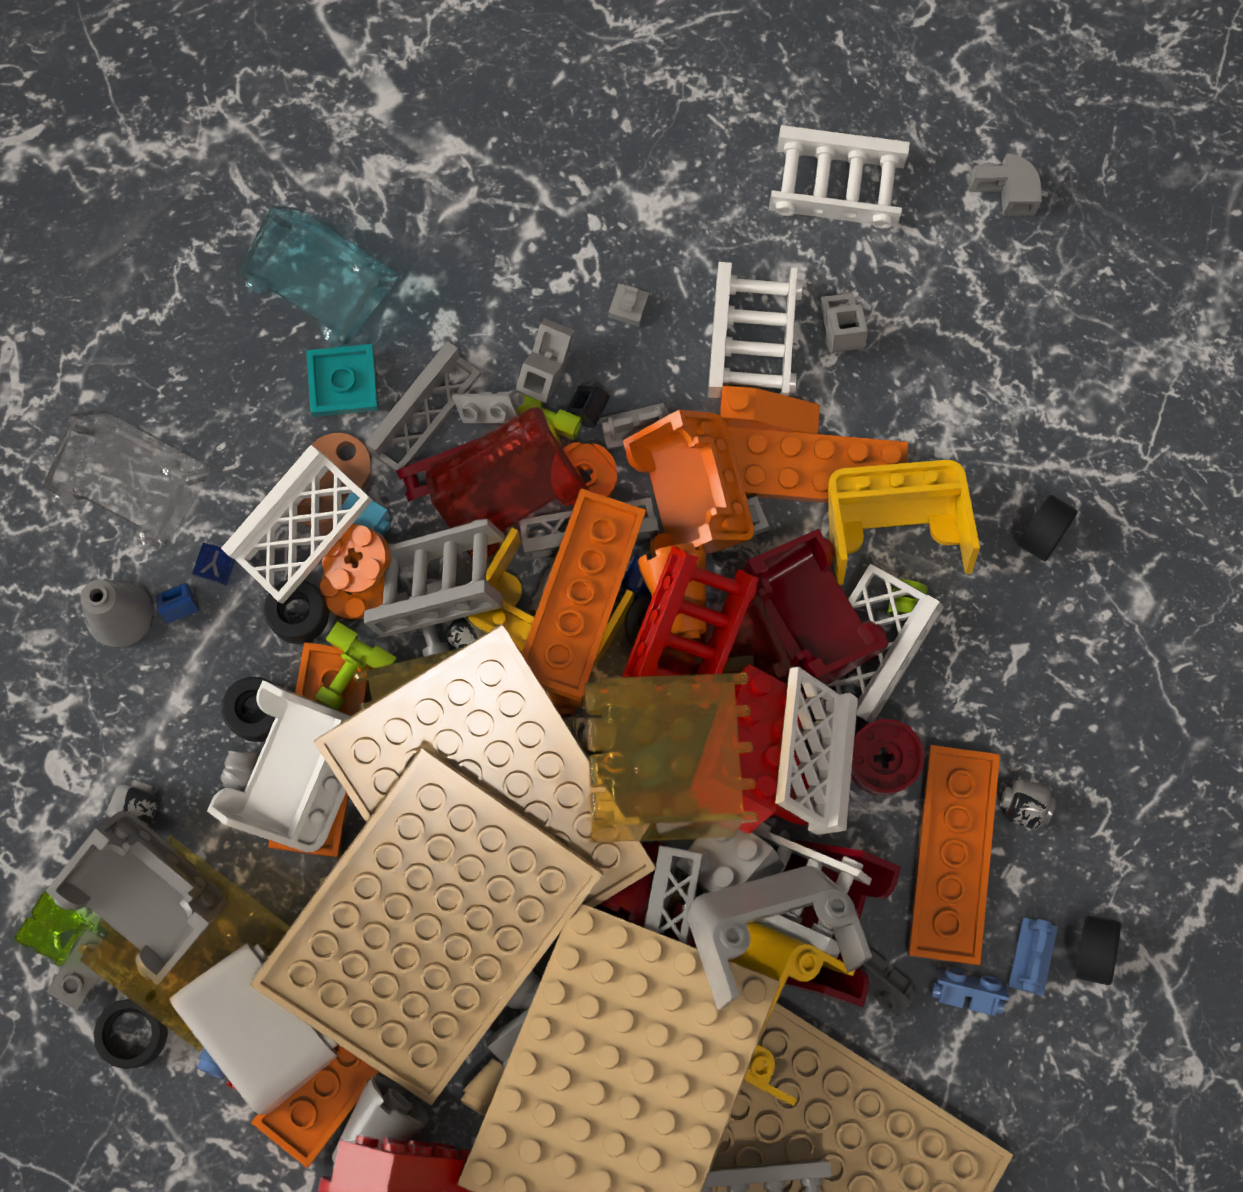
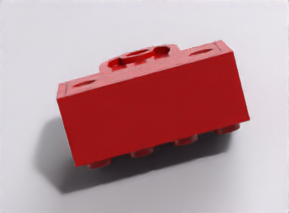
M748 664L724 689L686 799L687 803L748 835L773 813L789 822L798 825H809L807 821L775 803L788 684ZM802 693L804 700L807 699L806 694ZM798 716L797 724L800 729L802 724ZM794 749V759L798 767L801 763ZM803 772L801 777L807 790L809 785ZM791 783L790 798L795 800L797 796Z
M357 1135L356 1141H339L333 1175L320 1178L318 1192H473L457 1185L471 1150L460 1149L459 1154L457 1153L458 1150H455V1145L434 1142L433 1148H431V1143L409 1139L408 1146H406L404 1140L383 1137L382 1144H379V1138Z

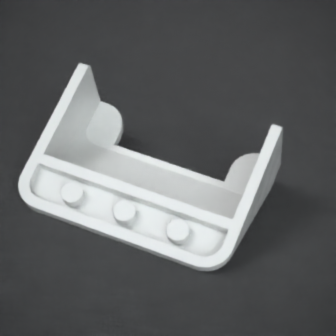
M263 680L256 698L258 707L264 713L276 717L245 791L234 788H224L214 795L207 812L224 825L304 852H313L321 848L325 843L346 794L345 789L314 744V740L352 716Z

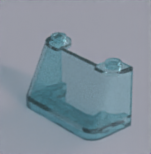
M277 205L271 206L236 272V275L245 280L244 285L248 289L262 294L263 290L274 292L321 323L320 330L324 333L323 338L337 347L350 344L391 291L399 277L398 273L310 214L298 208Z

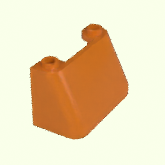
M679 409L623 440L627 461L630 466L639 472L649 473L664 530V533L654 536L650 541V554L652 558L656 557L655 550L672 545L694 543L695 550H698L701 544L704 545L707 555L739 545L753 537L754 525L729 429L723 418H720L718 414Z

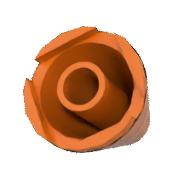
M694 543L672 545L698 556L697 567L706 570L704 545L700 544L698 550H695ZM672 546L655 550V558L647 560L645 554L637 561L639 571L652 597ZM693 580L689 582L684 594V600L706 607V585ZM679 613L675 617L671 633L699 641L701 639L700 634L706 632V622Z

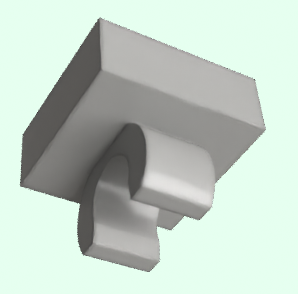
M618 283L608 311V317L639 327L649 300V293Z

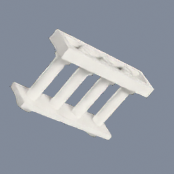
M781 125L777 152L786 154L781 192L772 190L769 210L776 211V213L783 216L800 214L867 223L881 229L897 227L902 208L891 206L894 175L896 168L904 169L910 142ZM801 155L812 156L818 159L814 196L794 193L798 161ZM831 160H843L850 163L846 200L826 198ZM864 164L880 165L882 167L878 204L859 202Z
M719 262L708 398L721 399L722 387L729 385L781 389V395L789 396V393H795L797 373H791L795 301L801 300L803 280H797L798 268L791 267L788 282L737 279V275H731L732 263ZM736 292L787 296L786 313L735 309V306L729 305V295H736ZM733 323L785 326L784 344L732 340L733 337L726 336L727 325L733 326ZM732 353L783 357L782 375L732 372L730 368H724L725 356L731 357Z
M765 823L760 824L752 831L763 841L779 847L776 853L785 865L779 873H783L793 853L808 859L807 866H813L820 870L824 866L840 873L836 885L846 894L853 879L867 885L872 880V878L861 871L863 868L862 864L847 857H843L840 862L770 833L771 827ZM803 908L755 921L808 943L836 959L840 952L837 942L832 939L834 934L831 931L832 928L824 925L820 920L818 924L814 923L811 929L800 925L802 922L800 915Z

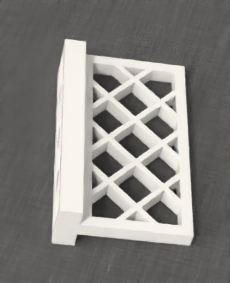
M310 445L221 549L229 557L235 559L278 602L283 604L373 499L343 473L330 458ZM330 470L334 474V488L320 490V479ZM355 493L360 498L351 509L341 510L342 494ZM334 495L333 511L319 513V497ZM311 498V514L297 516V506L303 499ZM333 518V530L326 536H319V520ZM311 521V537L297 539V523ZM281 524H289V540L275 542V531ZM311 544V555L305 562H296L297 546ZM289 547L288 563L274 565L275 548ZM267 549L266 566L254 567L249 561L259 550ZM288 570V582L279 591L274 586V572Z
M872 564L868 566L848 600L854 609L866 606L869 619L875 624L883 626L896 622L898 636L894 642L888 643L889 645L886 649L889 650L885 657L883 652L878 654L880 665L876 671L863 674L860 665L856 668L858 676L843 680L838 678L827 685L829 688L836 687L837 693L841 695L842 685L859 681L862 695L857 702L856 715L868 723L874 722L944 608L940 601L923 594ZM875 575L886 582L888 594L869 599L867 586ZM891 585L897 587L900 591L893 592ZM863 594L865 600L858 601ZM909 594L919 600L912 612L898 615L894 598ZM890 599L894 617L875 622L871 604ZM907 619L904 626L901 627L900 621ZM871 678L870 682L866 686L864 680Z
M800 667L790 668L775 803L809 823L808 830L816 835L846 831L858 698L851 693L839 695ZM801 684L803 685V688L807 696V699L805 700L801 692ZM809 706H811L814 717L816 719L814 723L812 722L811 716L807 708ZM798 716L804 729L802 733L797 724ZM806 739L808 740L810 748L813 753L811 756H809L808 750L804 742V740ZM794 749L801 763L798 767L794 759ZM803 772L809 785L807 790L801 777ZM791 783L797 796L795 800L790 798Z

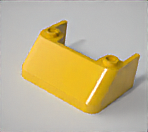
M936 460L842 468L836 470L830 476L828 485L829 541L832 543L835 551V556L832 557L835 578L839 585L844 583L848 562L847 554L858 551L863 544V529L927 523L929 524L930 534L937 543L947 546L960 545L965 574H972L980 545L966 473L958 462L953 460Z
M512 527L486 571V581L503 595L502 608L470 615L468 618L475 627L486 633L503 623L520 652H522L534 617L516 608L522 596V586L515 576L506 572L522 544L518 530ZM629 590L624 594L607 624L593 668L609 649L626 619L630 605L634 602L633 592Z
M755 921L747 923L750 933L748 949L739 957L728 960L780 981V986L765 1026L788 976L799 981H810L817 976L821 967L853 976L855 970L847 972L843 962L816 947ZM757 1045L744 1083L795 1106L796 1098L768 1084L775 1069V1060L768 1049Z

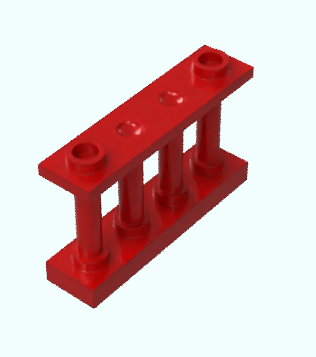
M672 546L621 678L633 687L647 691L650 682L653 680L689 690L688 699L700 708L708 710L711 700L717 694L720 676L748 605L756 595V585L759 578L741 569L737 570L734 579L697 567L698 556L682 548ZM693 580L728 592L722 611L718 612L684 600V594L689 582ZM680 613L716 625L709 644L706 645L671 633L675 617ZM670 647L703 658L696 677L694 678L658 666L663 649Z

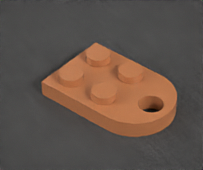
M331 433L320 437L312 444V446L330 458L362 490L365 489L371 478L372 461L366 447L360 440L345 433ZM349 445L356 448V454L351 460L345 461L338 457L342 447ZM330 470L320 479V490L334 488V474ZM350 493L342 494L341 506ZM334 495L319 497V513L333 511ZM311 498L303 499L297 506V516L311 514ZM333 518L319 520V534L322 536L328 535L333 530ZM311 521L301 522L311 528Z

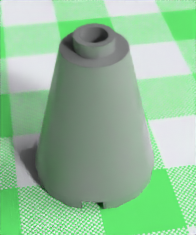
M94 580L83 588L81 604L85 623L90 634L98 642L111 647L126 648L138 643L148 634L151 628L152 616H154V607L150 597L140 586L128 581Z
M376 1074L367 1081L340 1140L356 1141L357 1135H366L379 1138V1144H382L383 1137L404 1140L406 1143L425 1127L429 1121V1116L424 1106L416 1097L410 1102L403 1095V1092L406 1090L404 1087L387 1076ZM339 1142L332 1155V1160L334 1163L336 1161Z

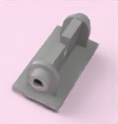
M511 389L509 392H498L497 394L468 390L464 394L452 395L463 423L520 422L516 410L524 404V395L516 389Z
M664 403L601 417L600 423L607 450L624 446V439L668 416L669 412Z
M86 929L46 993L78 1010L117 949V946L108 942L109 940L98 933L94 934Z

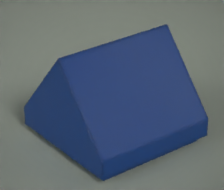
M188 583L181 584L156 596L157 610L167 624L199 611Z

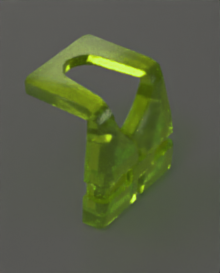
M43 892L31 910L32 917L25 919L14 936V941L26 948L32 947L35 949L34 952L55 960L54 965L63 966L76 941L83 935L86 929L90 931L92 924L81 917L76 911L72 909L65 910L59 907L52 896L47 892ZM75 930L63 949L60 933Z

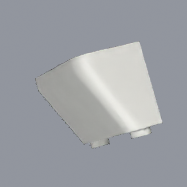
M247 942L180 989L170 998V1002L248 1105L257 1114L263 1115L274 1111L338 1057L339 1054L334 1049L338 1045L336 1042L250 986L252 979L269 955L259 943L253 946Z

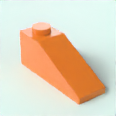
M722 387L719 416L723 418L727 427L818 434L820 404L758 388Z

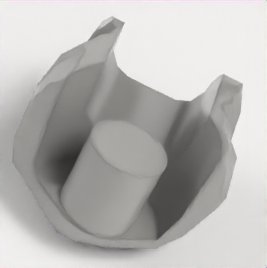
M228 751V756L224 762L225 769L220 777L221 782L229 788L244 791L256 765L257 753Z

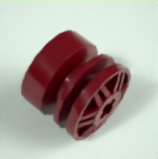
M880 719L868 723L855 734L851 780L859 789L871 795L888 796L905 790L919 777L924 766V749L920 738L911 727L898 720ZM880 750H883L884 756H890L891 761L886 763L885 768H882L881 763L874 762V757L879 755Z

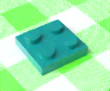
M372 344L306 350L310 413L312 417L379 411L375 357Z

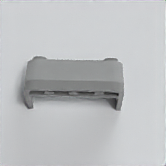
M813 866L797 868L698 896L688 908L687 918L718 1011L725 1009L739 997L728 960L739 957L748 949L750 933L747 923L813 905L819 920L824 925L832 928L847 972L856 970L872 958L851 898L820 869Z

